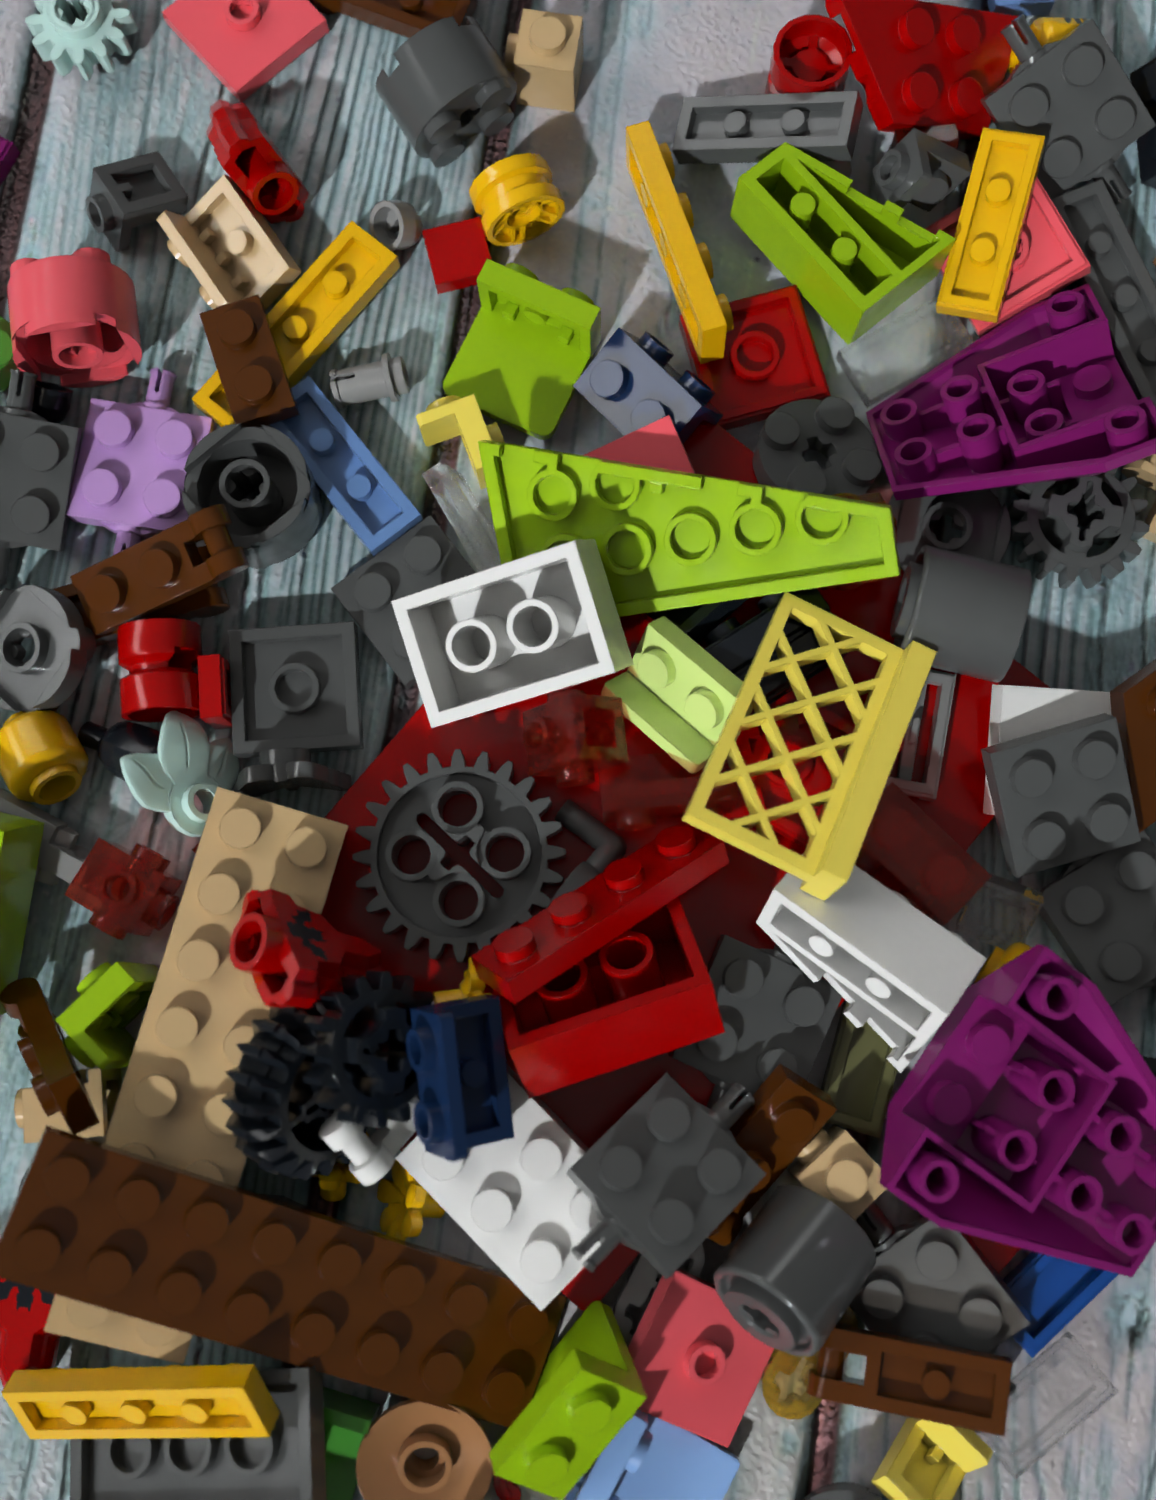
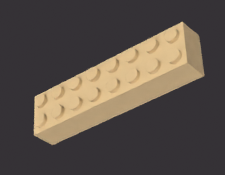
M217 787L103 1144L238 1187L247 1157L243 1154V1151L235 1147L237 1137L234 1136L231 1130L225 1127L233 1111L230 1110L222 1099L235 1086V1082L226 1071L239 1066L243 1054L236 1044L249 1043L254 1036L252 1020L269 1019L270 1007L265 1006L252 974L240 971L232 964L229 953L230 939L234 928L240 920L244 898L251 890L264 891L271 888L288 894L298 906L321 914L348 825ZM56 1294L44 1328L45 1332L184 1365L192 1339V1334Z

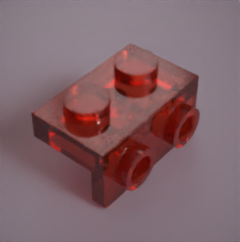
M667 753L600 759L598 762L603 824L617 823L618 830L632 831L656 827L657 819L683 817L704 768L696 773H690ZM727 759L725 760V763L721 769L720 774L728 772ZM736 782L714 788L705 808L722 817L723 813H732L738 801Z

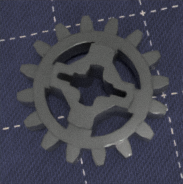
M1115 468L1096 476L1017 485L1013 492L1020 500H1014L1007 510L1010 518L1018 520L1020 523L1011 529L1010 541H1023L1026 547L1016 559L1019 563L1028 562L1033 558L1038 561L1040 565L1037 568L1035 578L1040 581L1051 571L1059 573V588L1062 589L1068 588L1077 576H1080L1081 582L1086 589L1093 588L1100 582L1102 574L1109 580H1112L1125 569L1123 562L1130 563L1142 551L1134 540H1139L1149 532L1150 525L1143 521L1135 520V516L1139 515L1149 506L1147 499H1131L1129 492L1137 484V479L1130 477L1120 482L1114 477L1118 469ZM1068 484L1067 490L1062 495L1051 494L1048 499L1042 498L1043 494L1056 486ZM1074 508L1076 516L1068 513ZM1077 525L1085 526V528L1080 532V527H1077ZM1106 541L1112 542L1107 551L1096 556L1086 557L1087 551L1092 548V544L1101 546Z

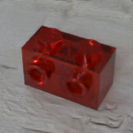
M893 782L884 788L855 865L870 876H875L890 890L902 894L911 905L939 925H946L992 876Z

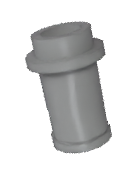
M389 353L381 355V361L339 370H329L330 387L338 409L390 397L392 402L400 401V395L410 393L408 373L402 356L391 358Z

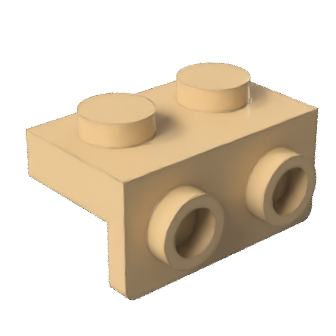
M225 174L221 176L185 216L164 210L157 218L158 223L169 237L167 246L170 252L178 261L191 269L201 284L199 288L200 295L212 309L257 294L266 309L302 273V270L264 216L255 209L250 199L233 179Z

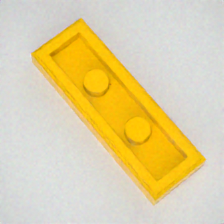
M983 127L954 235L956 241L949 253L936 302L937 313L998 323L1043 155L1045 136Z

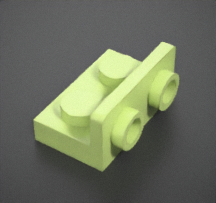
M662 616L647 624L632 658L634 665L629 666L626 672L605 682L601 695L620 711L626 719L631 721L661 747L674 761L678 762L688 772L696 773L706 766L743 681L667 617ZM750 704L745 717L751 714L753 710L752 704ZM741 731L737 733L735 742L738 739Z

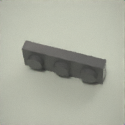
M859 91L684 97L672 152L679 164L758 163L784 142H787L818 161H852L863 103Z

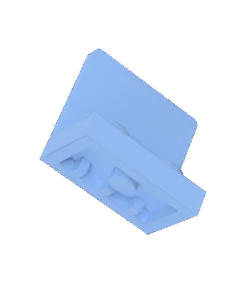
M637 1409L634 1416L622 1427L594 1461L592 1467L584 1473L569 1491L564 1500H723L740 1464L736 1455L716 1443Z

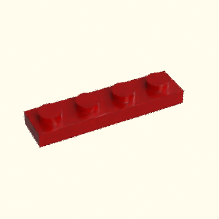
M683 821L678 825L662 830L653 841L626 858L613 861L598 876L576 890L558 896L550 903L549 907L519 926L501 932L491 944L470 956L478 978L512 1003L520 1002L729 864L724 841Z

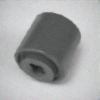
M929 545L923 546L915 562L910 561L907 565L899 586L890 625V636L894 638V645L905 649L914 640L937 652L931 667L999 683L1004 679L1013 662L1024 630L1031 598V571L1026 568Z
M792 1184L777 1186L713 1275L715 1290L731 1316L753 1337L772 1348L791 1355L811 1357L821 1349L875 1267L876 1251L862 1228L850 1215L832 1201L803 1187Z

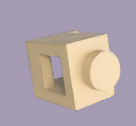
M100 1068L88 1069V1082L86 1069H79L100 1123L76 1135L84 1138L106 1136L122 1087L121 1068L101 1070ZM33 1087L20 1088L17 1091L14 1101V1114L18 1127L23 1128L24 1143L39 1142L46 1125L71 1133L60 1111L49 1117L46 1115Z

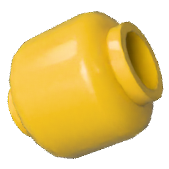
M51 710L20 711L11 715L4 722L3 727L0 728V774L13 796L26 802L51 805L67 799L78 790L82 778L87 771L89 759L67 719L62 714Z

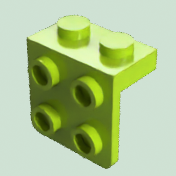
M487 258L476 279L481 308L443 381L444 393L446 396L456 395L460 398L474 394L483 415L537 439H550L554 435L576 391L573 387L574 383L588 367L601 340V308L595 306L593 300L579 290L569 287L559 290L540 282L538 277L524 266L515 263H508L504 266Z
M597 1300L593 1301L546 1358L532 1400L489 1452L496 1476L558 1500H563L646 1400V1392L609 1305Z

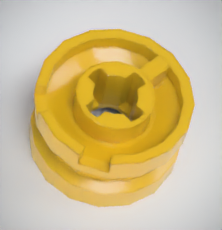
M523 153L501 159L484 169L473 180L469 189L473 207L482 216V228L488 241L497 246L518 245L537 238L551 229L560 220L565 211V202L559 189L552 184V172L548 163L539 154Z

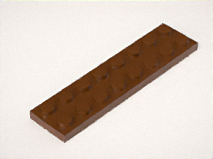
M47 1125L0 1235V1278L301 1367L315 1366V1370L318 1372L458 1412L449 1406L453 1405L468 1412L475 1418L505 1427H510L532 1400L567 1297L560 1292L540 1311L505 1273Z

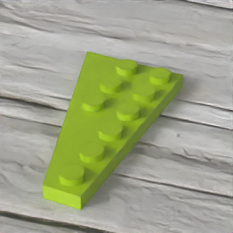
M478 441L501 565L574 540L595 539L619 617L899 576L901 573L891 505L497 441Z

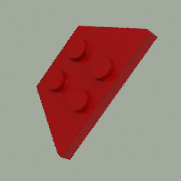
M825 0L826 10L830 19L841 14L856 51L846 57L856 80L861 83L865 90L866 104L878 131L908 134L913 128H916L929 136L972 140L981 136L983 127L989 128L991 117L980 100L999 87L1004 81L1012 48L1000 31L1006 25L1012 24L1011 22L1019 16L918 0Z

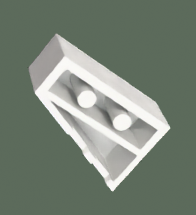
M855 864L848 882L825 901L801 890L800 886L803 880L787 872L773 889L756 923L813 983L819 981L823 976L849 1003L843 1014L856 1028L864 1026L867 1022L893 1049L886 1059L902 1073L948 1017L987 958L970 947L960 935L946 930L911 905L902 894L890 890Z

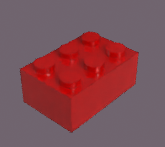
M679 897L516 1004L493 989L494 996L500 997L502 1025L508 1050L529 1099L725 1033L711 978Z

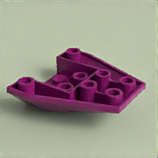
M1088 283L1072 290L1057 293L1047 300L1025 308L865 413L896 501L1096 476L1156 454V407L1150 396L1138 400L1115 358L1108 319Z
M1037 944L965 990L888 1104L879 1184L939 1227L1133 1277L1156 1241V1078L1099 988L1047 946Z

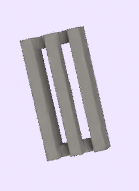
M930 669L903 738L897 777H888L883 791L893 792L894 795L902 797H919V800L928 802L936 800L957 674ZM927 684L938 686L923 778L922 783L911 781Z

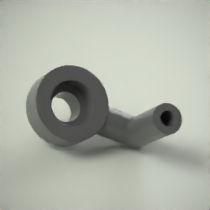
M570 799L561 807L554 820L561 822L562 826L595 849V851L586 862H581L558 889L551 902L558 896L576 890L601 874L607 865L621 859L627 849L626 842L621 836Z

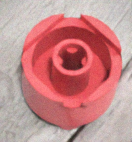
M84 247L76 250L72 255L51 256L42 259L21 258L11 264L10 279L7 284V298L13 360L20 371L37 374L38 378L36 380L41 382V372L60 376V385L63 387L88 388L116 382L128 375L127 364L134 359L137 364L140 363L142 359V346L134 283L126 272L111 264L110 255L106 251L94 247Z

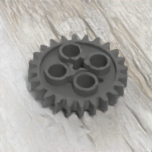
M455 749L451 760V767L443 768L434 753H429L427 757V773L420 776L411 765L406 763L403 765L404 775L407 780L406 785L400 788L387 780L381 783L385 792L390 797V801L386 806L369 801L365 805L378 820L376 826L356 827L355 832L370 841L371 847L368 850L352 854V860L371 866V873L361 877L355 883L356 887L360 889H376L378 895L366 906L368 913L376 914L389 910L391 913L382 929L385 934H394L405 926L408 928L404 948L413 951L424 938L429 939L430 959L439 960L446 945L450 944L453 945L457 962L466 963L470 944H477L479 950H481L482 947L493 942L492 939L496 938L501 932L515 927L518 923L522 924L533 917L530 911L534 905L543 909L548 907L551 900L542 892L544 885H561L564 881L563 876L548 869L549 862L566 858V849L548 845L547 839L556 836L563 829L561 822L541 821V817L552 806V801L549 797L540 798L532 802L528 799L536 785L535 779L532 776L514 785L511 781L515 767L511 761L508 760L495 774L490 772L491 764L488 752L482 751L474 767H467L461 749ZM466 794L476 799V814L469 823L462 826H452L444 821V806L454 795ZM420 815H428L459 846L464 847L470 842L475 843L469 852L471 857L502 886L504 894L500 898L493 897L462 866L456 865L448 871L446 867L452 858L419 826L417 819ZM504 838H512L521 842L525 851L521 864L508 872L495 870L491 867L489 861L490 849L494 843ZM410 841H425L429 845L431 852L430 862L426 868L415 874L403 873L398 863V856L402 847ZM457 885L472 886L478 896V905L475 912L463 920L449 918L444 908V900L448 891Z

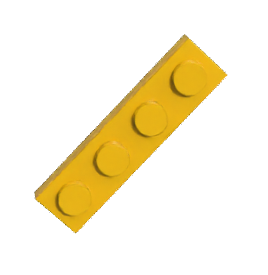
M649 120L627 126L626 167L699 362L704 364L724 358L726 332L733 330L731 308L724 293L716 295L710 281V279H713V265L709 250L705 242L696 244L691 229L694 228V217L689 198L685 192L677 193L672 182L675 179V169L670 149L666 142L657 143Z
M352 220L267 314L291 388L300 381L400 268L398 256ZM217 370L191 399L199 410L208 417L213 418L220 427L235 423Z
M229 1363L227 1365L190 1366L172 1364L151 1367L109 1366L107 1368L73 1369L55 1367L50 1369L15 1370L1 1392L30 1439L270 1437L280 1414L255 1364Z

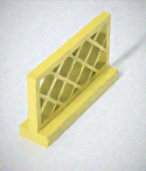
M785 592L777 604L682 821L802 879L801 890L825 901L849 880L937 652L914 640L905 649H902L789 592ZM788 617L812 628L820 647L794 654L783 631ZM775 649L779 659L769 662ZM856 650L881 662L875 678L854 684L841 654ZM826 659L839 689L813 697L800 666ZM785 671L797 702L770 709L759 683L762 677ZM868 693L863 705L860 696ZM845 701L855 728L852 734L831 739L818 708ZM750 704H752L756 714L745 717ZM803 713L816 745L789 753L776 721ZM761 725L774 757L746 766L735 742L736 735L740 731ZM846 748L842 760H840L837 750ZM822 756L832 778V785L828 791L808 797L794 764ZM727 759L731 771L720 774L721 769L725 763V760ZM780 769L793 802L764 810L751 777ZM737 782L750 813L749 816L730 821L705 808L714 788ZM823 804L819 817L817 818L813 807ZM799 813L809 837L803 856L779 845L769 821ZM755 826L758 834L747 828Z

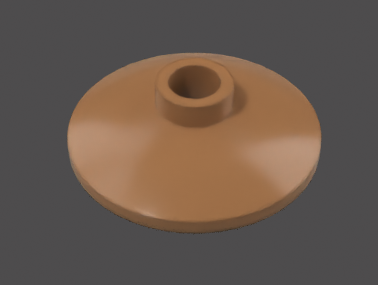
M414 1399L391 1406L372 1422L369 1433L364 1434L359 1445L356 1460V1478L363 1499L484 1500L493 1476V1467L489 1456L492 1446L484 1427L477 1418L453 1405L449 1406L458 1412ZM432 1448L438 1453L430 1459H421L415 1455L414 1450Z

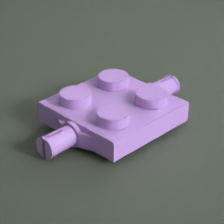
M159 368L150 369L151 375L145 402L126 404L91 398L66 515L73 522L102 526L116 534L113 555L188 519L189 515L184 507L182 497L187 473L184 468L189 454L197 443L217 429V425L211 417L181 413L170 407L177 375L166 369H163L162 373Z

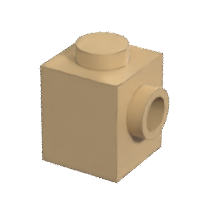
M523 8L519 33L508 34L505 50V66L509 72H514V78L517 83V104L575 112L584 60L583 16Z
M833 1125L827 1132L821 1128L796 1157L797 1161L788 1169L804 1188L810 1189L832 1201L854 1220L886 1190V1188L879 1184L881 1167L846 1130L836 1125Z

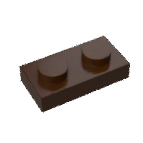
M257 294L200 313L234 423H240L242 427H262V425L267 426L300 415L259 295Z

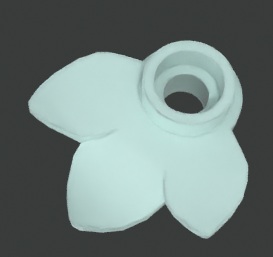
M169 711L164 717L157 745V754L132 753L120 758L121 770L126 784L140 805L152 811L163 812L172 828L191 837L202 836L217 787L232 790L239 774V760L233 755V744L230 738H220L209 743L207 734L200 724L188 715L178 711ZM195 794L202 802L203 813L199 812L194 805Z

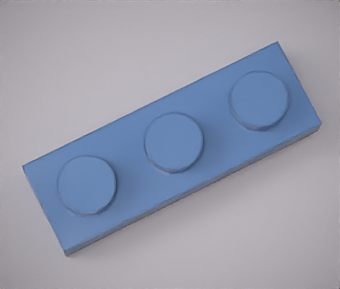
M307 376L291 388L300 415L268 426L281 431L295 443L309 466L320 491L374 557L420 523L423 518L310 376Z

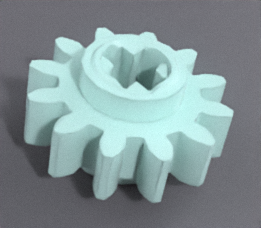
M33 0L40 14H32L25 18V22L34 36L32 43L43 61H52L59 75L63 77L76 65L85 81L91 79L93 65L101 63L103 69L113 73L115 65L111 55L114 52L125 56L131 55L133 51L125 35H132L138 31V27L130 12L131 6L128 0Z

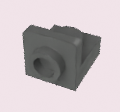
M913 128L893 149L886 152L879 163L872 168L878 202L885 205L886 201L889 200L901 208L910 203L930 212L971 174L968 155Z
M159 151L93 167L90 196H87L85 204L87 215L94 229L99 233H104L114 250L119 252L129 249L133 227L157 221V218L164 210L179 215L186 213L189 196Z

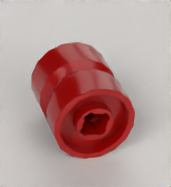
M803 15L789 21L778 32L773 45L765 94L844 91L845 82L850 70V64L846 56L853 53L852 41L846 30L835 20L822 15Z
M177 618L141 619L118 626V664L129 670V675L120 680L121 718L134 722L162 723L169 711L181 712L192 719L200 717L198 674L194 672V668L198 666L197 655H203L201 626L197 622Z

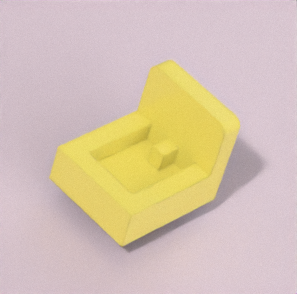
M474 394L463 398L451 395L435 400L428 405L426 411L416 415L425 446H432L461 436L480 489L487 488L478 441L490 440L505 443L498 423L485 424Z
M910 1417L905 1420L873 1476L871 1483L888 1500H952L965 1474L987 1466L993 1455V1450L974 1430Z

